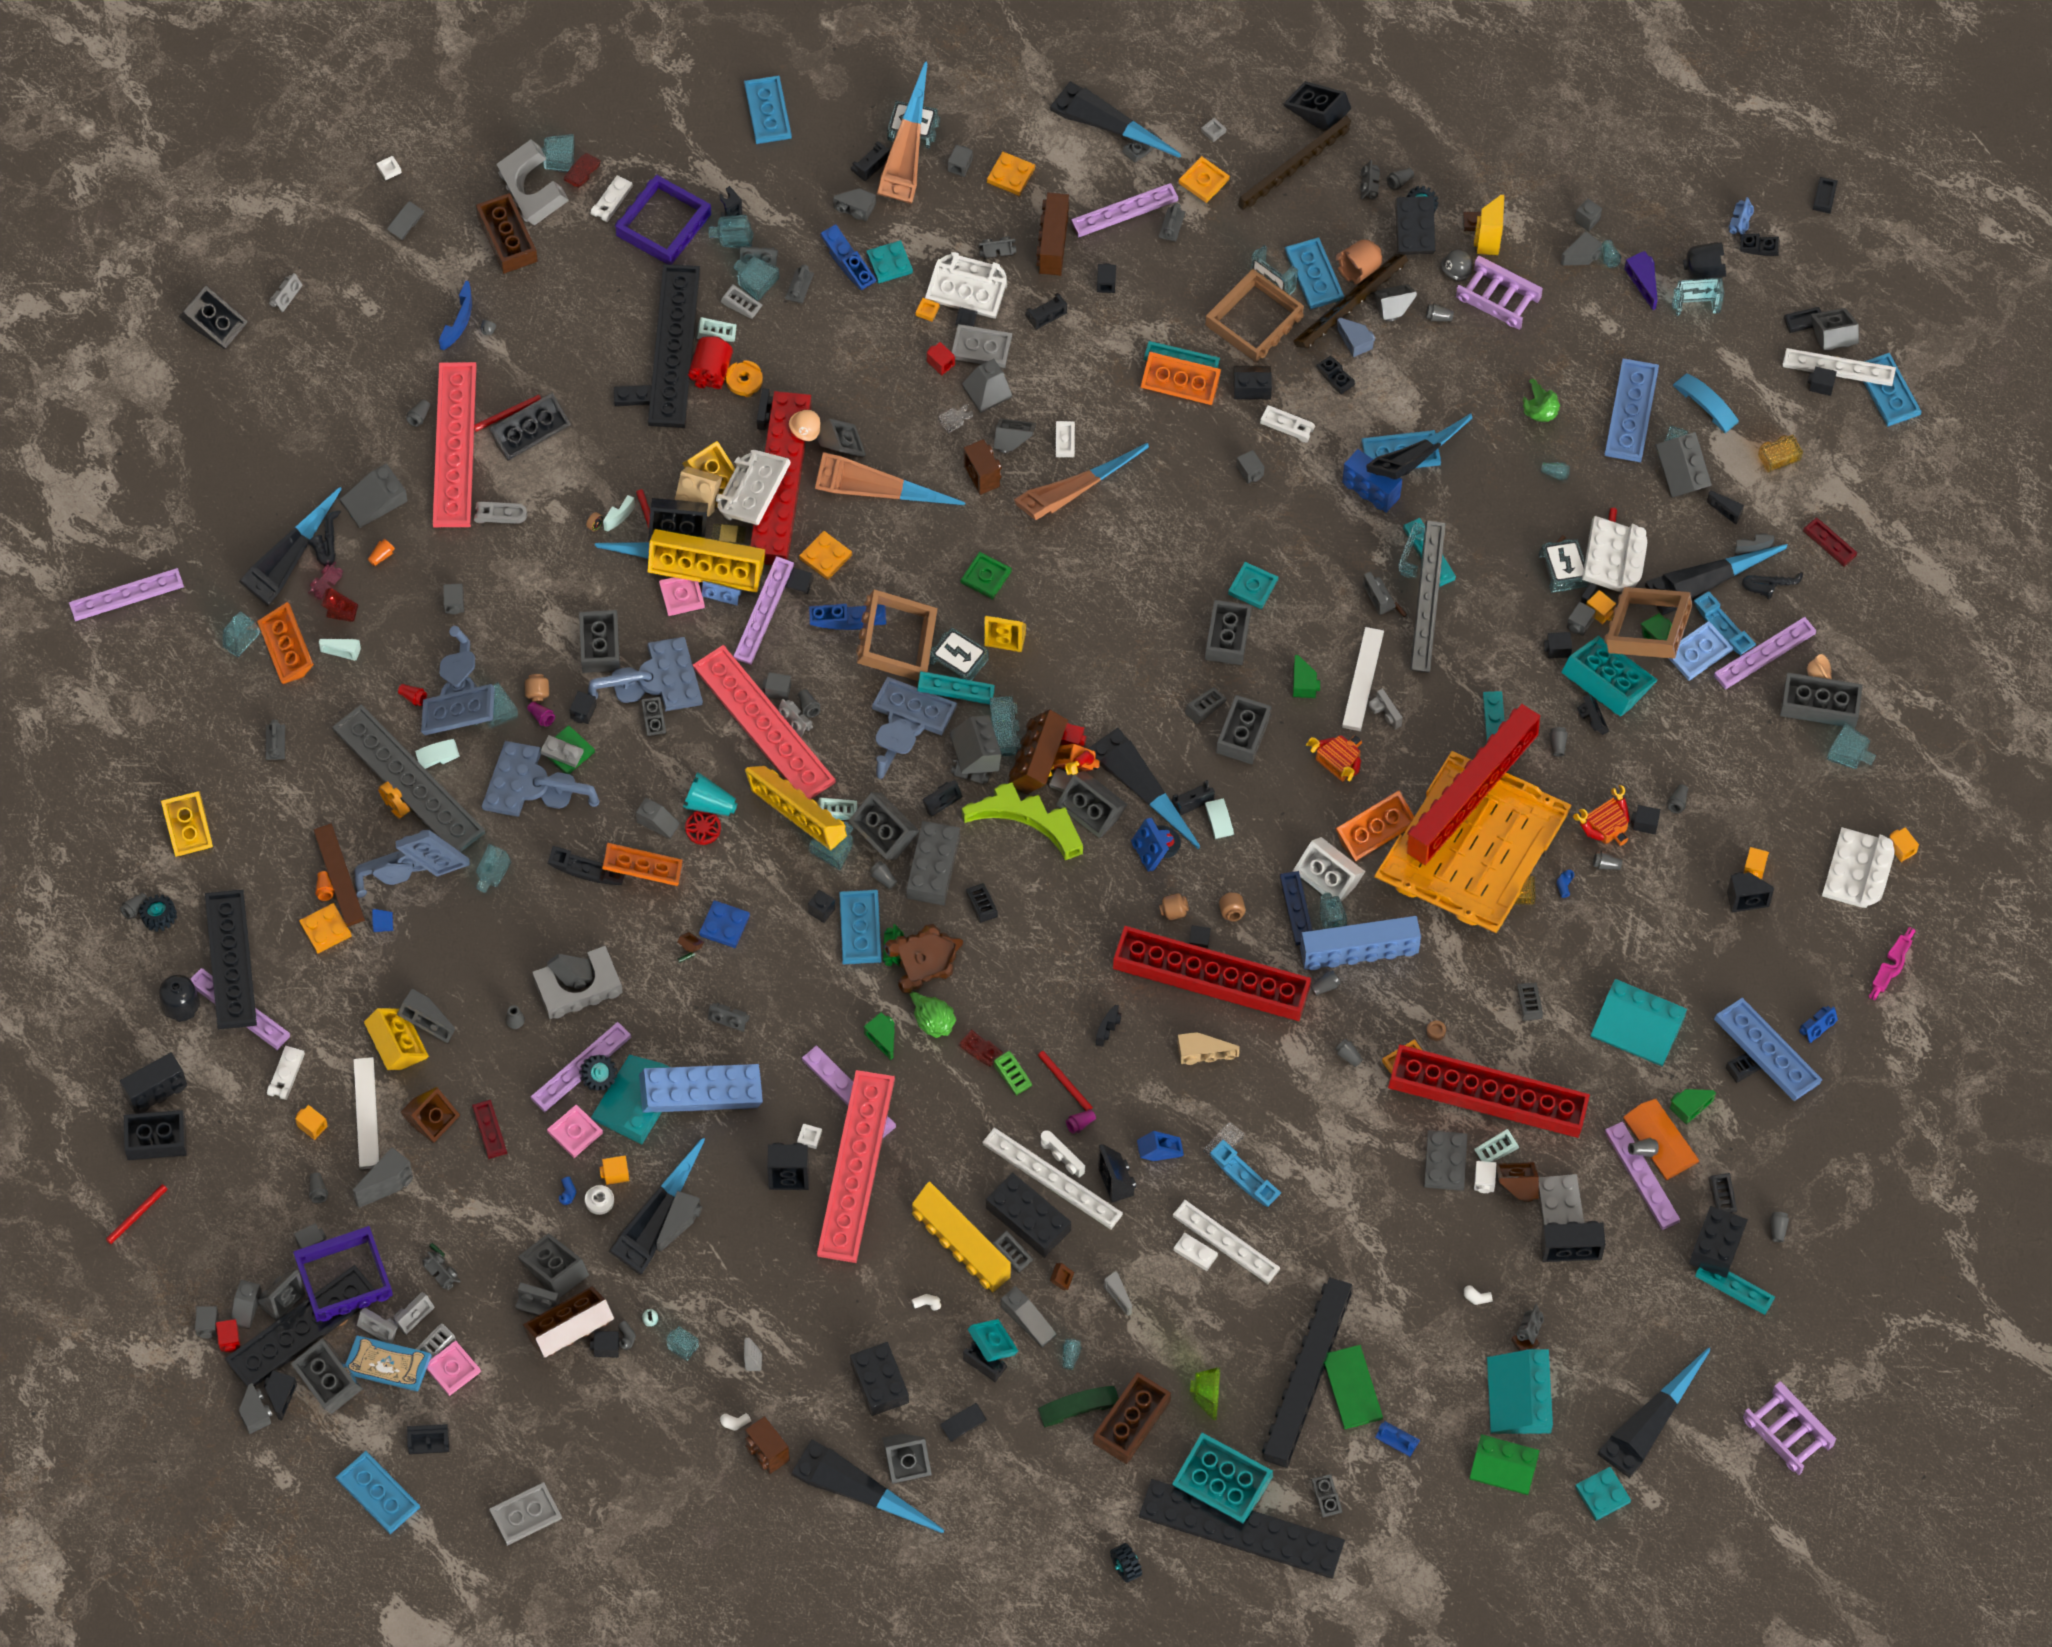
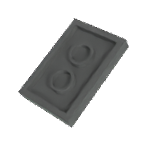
M1428 1130L1425 1188L1464 1191L1468 1133Z

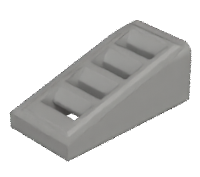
M732 284L721 300V303L750 319H753L763 306L734 284ZM747 302L748 305L744 308L743 304ZM754 306L755 308L750 312L749 308Z
M1115 1271L1105 1278L1104 1288L1125 1314L1129 1316L1132 1314V1304L1119 1274Z
M441 1323L416 1350H424L430 1353L432 1359L456 1341L454 1334ZM443 1334L447 1339L444 1340L440 1335ZM436 1339L441 1343L440 1346L434 1342ZM429 1345L435 1349L434 1352L428 1348Z
M745 1338V1370L761 1371L762 1353L750 1338Z

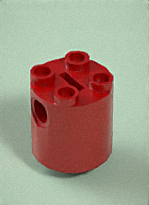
M716 336L702 337L698 340L688 372V376L695 382L696 387L702 389L706 386L715 389L722 388L733 354V348L722 338Z

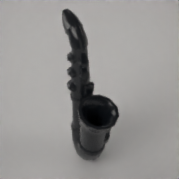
M340 510L331 512L326 516V523L324 525L325 541L322 540V535H316L308 541V544L314 549L319 563L326 567L331 566L336 558L333 519L339 516Z
M1800 572L1794 578L1750 575L1742 580V586L1746 590L1764 595L1770 600L1777 585L1789 586L1798 584L1802 580L1804 573Z

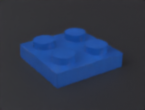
M714 900L699 935L736 948L750 917V912Z

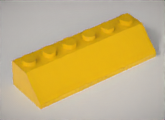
M655 529L649 545L648 572L697 582L707 581L730 588L758 593L764 567L765 549Z
M766 766L747 767L745 769L753 793L830 851L847 836L846 826L840 819L836 820L827 809L823 810L815 800L808 799L800 789L796 790L788 780L780 778L775 770H770Z
M929 1181L912 1204L914 1218L919 1222L922 1221L926 1225L927 1231L931 1235L935 1234L939 1238L941 1245L946 1249L949 1248L953 1252L954 1258L958 1262L962 1261L966 1265L967 1271L972 1276L976 1275L980 1279L979 1282L985 1289L989 1288L992 1292H995L1011 1278V1262Z

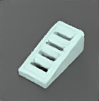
M701 317L697 327L696 339L716 336L724 341L734 342L736 324Z
M356 639L319 640L321 652L354 661L357 660L361 650L360 640Z
M819 798L817 802L820 808L823 810L826 808L836 820H849L857 811V801ZM847 807H850V813H847Z
M1506 1129L1474 1150L1481 1161L1494 1162L1517 1150L1519 1146L1510 1131ZM1504 1139L1508 1140V1142L1510 1143L1509 1146H1506V1144L1503 1141ZM1500 1142V1144L1503 1147L1501 1151L1496 1145V1143ZM1490 1146L1494 1147L1495 1151L1497 1152L1496 1154L1493 1155L1492 1151L1489 1148ZM1486 1149L1490 1157L1486 1158L1482 1150Z

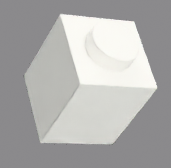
M1477 1161L1474 1190L1480 1193L1494 1192L1496 1162Z

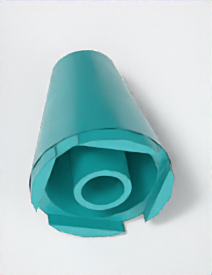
M697 772L683 808L729 816L730 813L734 814L738 805L735 802L736 798Z

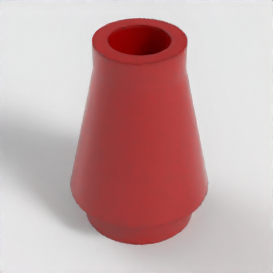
M401 684L398 688V694L415 706H422L423 699H427V692L423 688Z

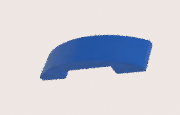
M465 281L459 294L462 307L453 327L445 325L439 338L440 350L444 351L460 337L468 324L472 310V295L469 281Z

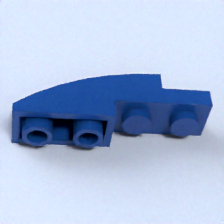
M836 224L821 232L820 236L829 248L832 258L860 290L877 281L859 253L853 250Z
M847 604L810 606V625L838 630H861L863 628L861 619L866 611V606L847 607ZM877 605L874 625H885L886 607L885 605Z

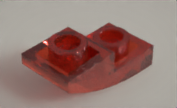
M585 153L570 168L564 177V181L579 188L589 180L590 173L600 166L601 160Z
M972 1029L958 1045L989 1067L1003 1053L989 1040L986 1042Z

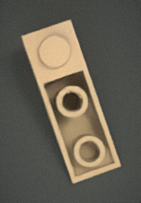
M1198 1032L1178 1035L1177 1044L1181 1064L1193 1065L1201 1061L1214 1062L1217 1059L1232 1060L1239 1057L1240 1048L1238 1045Z

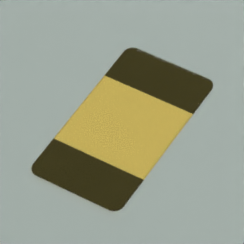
M713 524L711 539L744 543L746 527Z

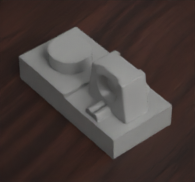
M1383 688L1377 691L1376 697L1369 702V707L1374 714L1384 711L1386 722L1392 725L1394 729L1401 727L1403 717Z
M548 735L541 749L542 755L575 768L584 752L582 748Z
M421 1292L405 1309L401 1308L393 1317L401 1331L407 1335L435 1307L428 1296Z
M365 1307L360 1311L357 1322L358 1327L383 1342L392 1343L398 1329L395 1321L391 1318L384 1320Z

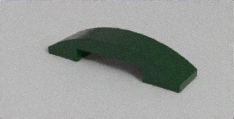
M1115 1386L1098 1387L1059 1398L1039 1407L1038 1411L1045 1428L1062 1423L1063 1419L1100 1408L1102 1411L1113 1408L1119 1397Z

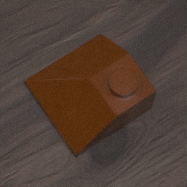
M437 1087L413 1098L400 1112L413 1128L433 1143L460 1116L458 1111Z
M1534 1162L1496 1164L1499 1182L1516 1198L1526 1202L1539 1199V1176Z

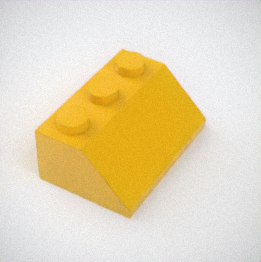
M1504 195L1498 196L1482 208L1481 216H1477L1474 247H1477V254L1499 255L1503 229Z
M377 1008L364 1021V1024L387 1070H402L429 1057L414 1025L397 1015L399 1009Z

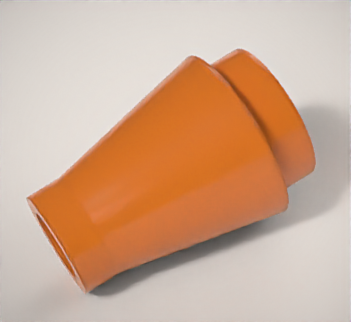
M386 539L378 542L367 560L376 567L380 562L391 556L395 548Z
M321 871L317 874L315 894L319 900L328 901L333 898L335 891L328 872Z

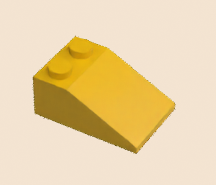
M718 441L710 444L682 463L685 468L691 467L722 476L719 494L721 495L735 471V467Z
M985 616V646L1022 652L1026 635L1025 623Z
M200 791L161 801L175 857L213 847Z

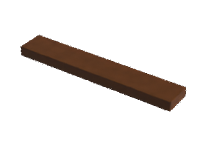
M332 823L314 829L346 926L349 927L365 921Z

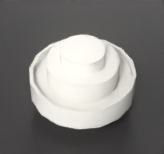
M596 1185L587 1191L585 1205L591 1213L597 1215L605 1214L614 1205V1195L608 1187Z

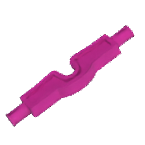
M1908 927L1905 935L1899 936L1897 942L1887 955V958L1893 961L1895 965L1881 964L1879 972L1873 981V990L1869 994V998L1872 999L1873 997V1000H1876L1880 991L1884 992L1891 979L1902 971L1905 955L1912 944L1911 938L1916 932L1915 929L1911 931V927Z

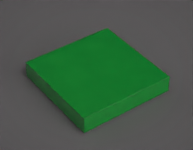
M979 552L961 578L960 583L994 599L1012 572V568Z
M569 725L555 736L557 739L583 749L584 752L576 768L595 753V749ZM547 757L565 774H570L576 769Z

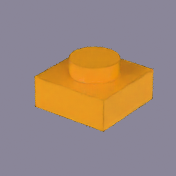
M922 298L916 310V316L933 322L940 304Z

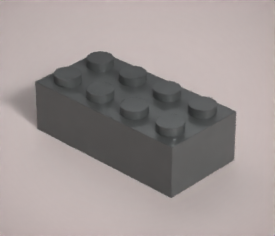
M1787 673L1780 716L1856 728L1863 684Z
M922 821L907 885V899L945 906L960 841L959 827Z

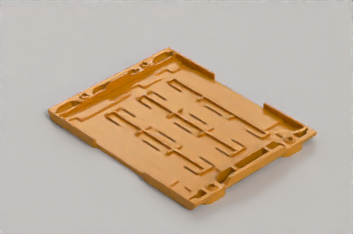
M1451 751L1428 788L1426 799L1404 835H1399L1374 877L1394 886L1398 892L1408 897H1418L1455 914L1460 921L1469 925H1479L1497 933L1518 899L1521 888L1544 850L1548 849L1572 805L1542 792L1531 783L1505 773L1426 866L1422 864L1419 867L1421 862L1407 854V833L1411 826L1417 825L1421 815L1430 810L1433 801L1442 796L1445 787H1450L1455 776L1458 773L1461 774L1466 763L1471 760ZM1478 836L1477 840L1475 841L1474 845L1472 846V848H1471V850H1470L1471 845L1473 844L1474 840H1475L1476 837ZM1492 843H1493L1492 848L1490 849L1489 853H1488L1487 856L1485 857L1486 853L1488 852L1489 848L1491 847V845H1492ZM1442 864L1435 875V872L1438 869L1439 865ZM1457 871V873L1455 874L1454 878H1453L1452 881L1450 882V880H1451V878L1453 877L1454 873ZM1471 878H1473L1472 881L1470 882L1469 886H1468L1467 889H1466V886L1468 885L1469 881L1471 880ZM1488 885V887H1487V889L1485 890L1484 894L1481 896V894L1483 893L1484 889H1485L1486 886Z

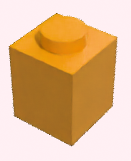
M1600 590L1587 601L1586 605L1596 610L1595 619L1601 624L1606 620L1610 621L1614 617L1616 603Z
M1906 827L1900 831L1897 829L1890 834L1889 839L1893 841L1894 854L1900 862L1917 853L1919 844Z
M1750 847L1744 873L1750 872L1762 879L1769 852Z
M309 1105L305 1109H301L295 1118L297 1127L314 1140L328 1127L326 1118Z
M626 1155L602 1159L603 1166L599 1167L601 1178H605L606 1185L630 1181Z

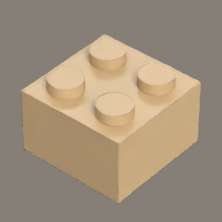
M686 467L681 471L675 500L708 503L707 516L709 517L715 511L716 497L719 494L722 476Z

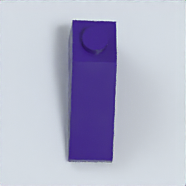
M1643 251L1626 259L1624 270L1648 305L1654 310L1658 300L1655 263L1653 258Z

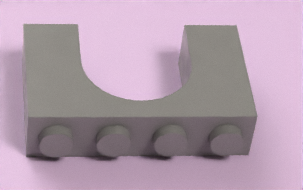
M530 139L497 163V166L500 170L498 174L507 183L506 189L510 194H513L515 205L522 211L520 213L521 217L525 222L529 221L536 225L568 202L569 199L563 188L554 181L535 194H525L524 180L527 174L546 160L540 146Z
M606 946L587 952L595 979L592 985L585 991L571 993L562 989L553 971L548 966L532 972L533 980L549 1019L561 1018L566 1013L580 1011L583 1007L597 1005L602 1000L613 999L623 993L621 982Z

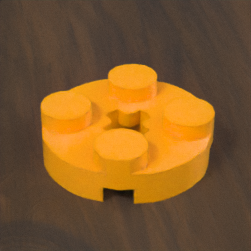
M747 360L743 361V363L737 364L736 362L732 364L726 373L727 387L737 395L751 397L763 384L760 367L756 363ZM748 376L747 381H742L740 378Z
M388 781L378 787L379 794L384 803L393 809L391 812L400 819L410 812L407 804L400 799L403 796L397 788L393 789Z

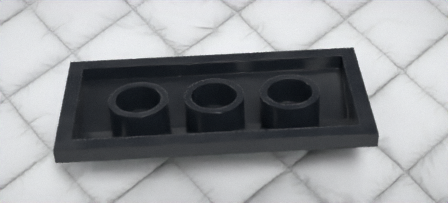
M551 393L492 426L489 430L496 446L508 461L567 428L571 423L555 395Z

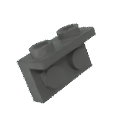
M1371 572L1364 574L1363 587L1378 614L1381 615L1395 609L1396 605L1381 578L1374 577Z
M520 1282L518 1287L519 1299L516 1304L517 1310L539 1316L559 1305L558 1293Z

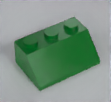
M1481 1434L1469 1479L1528 1495L1540 1450Z

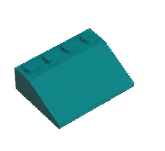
M1597 636L1570 655L1561 672L1569 680L1575 682L1584 691L1591 694L1620 717L1628 712L1658 680L1624 654L1608 653L1607 644L1600 636Z
M1615 979L1593 1028L1591 1037L1663 1067L1683 1024L1687 1009Z
M629 1054L618 1072L617 1078L614 1079V1084H611V1087L608 1088L591 1119L642 1145L662 1112H642L639 1074L644 1068L670 1067L660 1062Z
M1529 1349L1487 1357L1490 1434L1551 1433L1553 1417L1549 1349Z
M1201 1433L1172 1485L1233 1519L1244 1523L1273 1478V1470Z

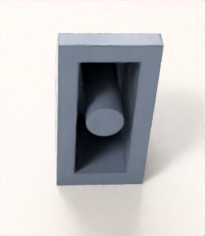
M1343 318L1337 319L1336 329L1353 357L1373 349L1375 337L1372 331L1367 329L1366 325Z

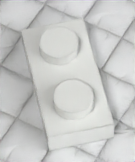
M1056 421V457H1074L1075 422Z
M1186 1233L1182 1235L1174 1247L1176 1253L1206 1271L1218 1256L1216 1251Z

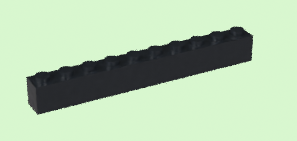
M1329 1277L1328 1282L1322 1286L1321 1301L1318 1300L1315 1305L1314 1312H1316V1315L1309 1321L1308 1336L1305 1335L1302 1340L1301 1347H1303V1350L1296 1356V1369L1291 1371L1288 1382H1290L1288 1389L1285 1388L1283 1391V1404L1278 1406L1275 1417L1277 1420L1275 1424H1271L1268 1434L1270 1439L1268 1442L1265 1441L1262 1448L1266 1462L1285 1468L1289 1466L1325 1368L1324 1362H1326L1328 1357L1327 1353L1331 1352L1353 1293L1351 1283Z

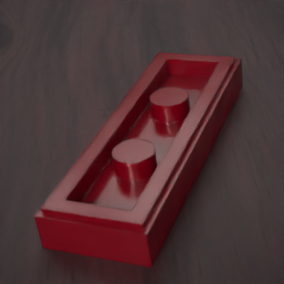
M1817 517L1804 527L1803 532L1843 567L1857 556L1858 552Z
M491 1099L473 1104L472 1108L488 1159L507 1154Z

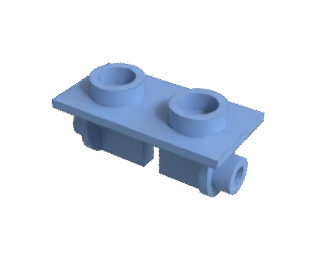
M1746 197L1745 201L1740 200L1736 203L1733 212L1734 217L1731 218L1728 227L1731 234H1736V232L1745 234L1749 228V220L1753 215L1754 207L1751 205L1748 197Z
M703 581L702 597L738 605V598L742 593L741 589Z

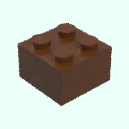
M984 439L964 447V468L979 495L1000 487V479H1002L1000 473L1002 469L998 459L995 460L992 447L987 445Z
M765 1416L745 1429V1447L751 1455L755 1454L758 1458L757 1463L763 1471L767 1470L771 1474L790 1461L788 1445Z

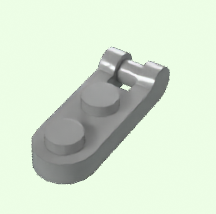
M476 503L475 509L477 513L474 516L476 523L518 524L524 522L527 518V510L522 504Z

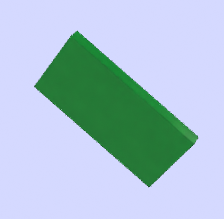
M1361 1345L1327 1353L1328 1357L1326 1362H1324L1344 1430L1383 1420Z

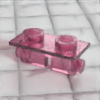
M336 562L331 566L329 564L326 565L321 571L323 576L320 579L316 577L309 585L312 589L308 594L314 591V596L317 599L325 597L332 588L327 582L334 586L342 577L343 570L339 567H334Z

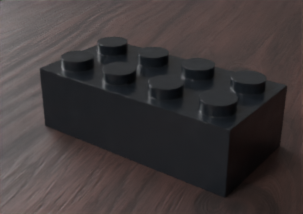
M1013 1172L986 1199V1209L1044 1258L1071 1231V1221Z

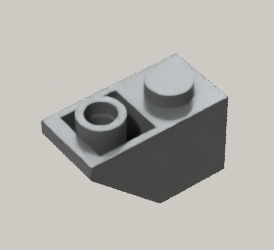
M858 188L835 195L833 205L841 213H847L855 219L867 221L876 205V195Z
M252 1383L248 1385L239 1408L241 1419L249 1434L270 1425V1416H272L268 1405L264 1406L261 1401L264 1397L260 1389H255Z

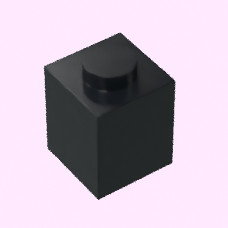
M1109 263L1098 264L1097 292L1115 293L1116 265Z
M1815 366L1814 373H1810L1808 383L1811 384L1809 391L1831 396L1837 371Z
M1570 632L1548 633L1547 640L1543 642L1544 652L1548 653V659L1569 658L1572 653Z
M578 691L570 707V718L577 723L589 724L597 706L596 696Z
M1638 805L1637 812H1632L1631 823H1634L1633 830L1656 835L1661 809Z
M818 890L808 903V914L823 923L827 921L835 910V899L821 890Z
M594 1331V1338L590 1339V1350H594V1356L619 1358V1332Z

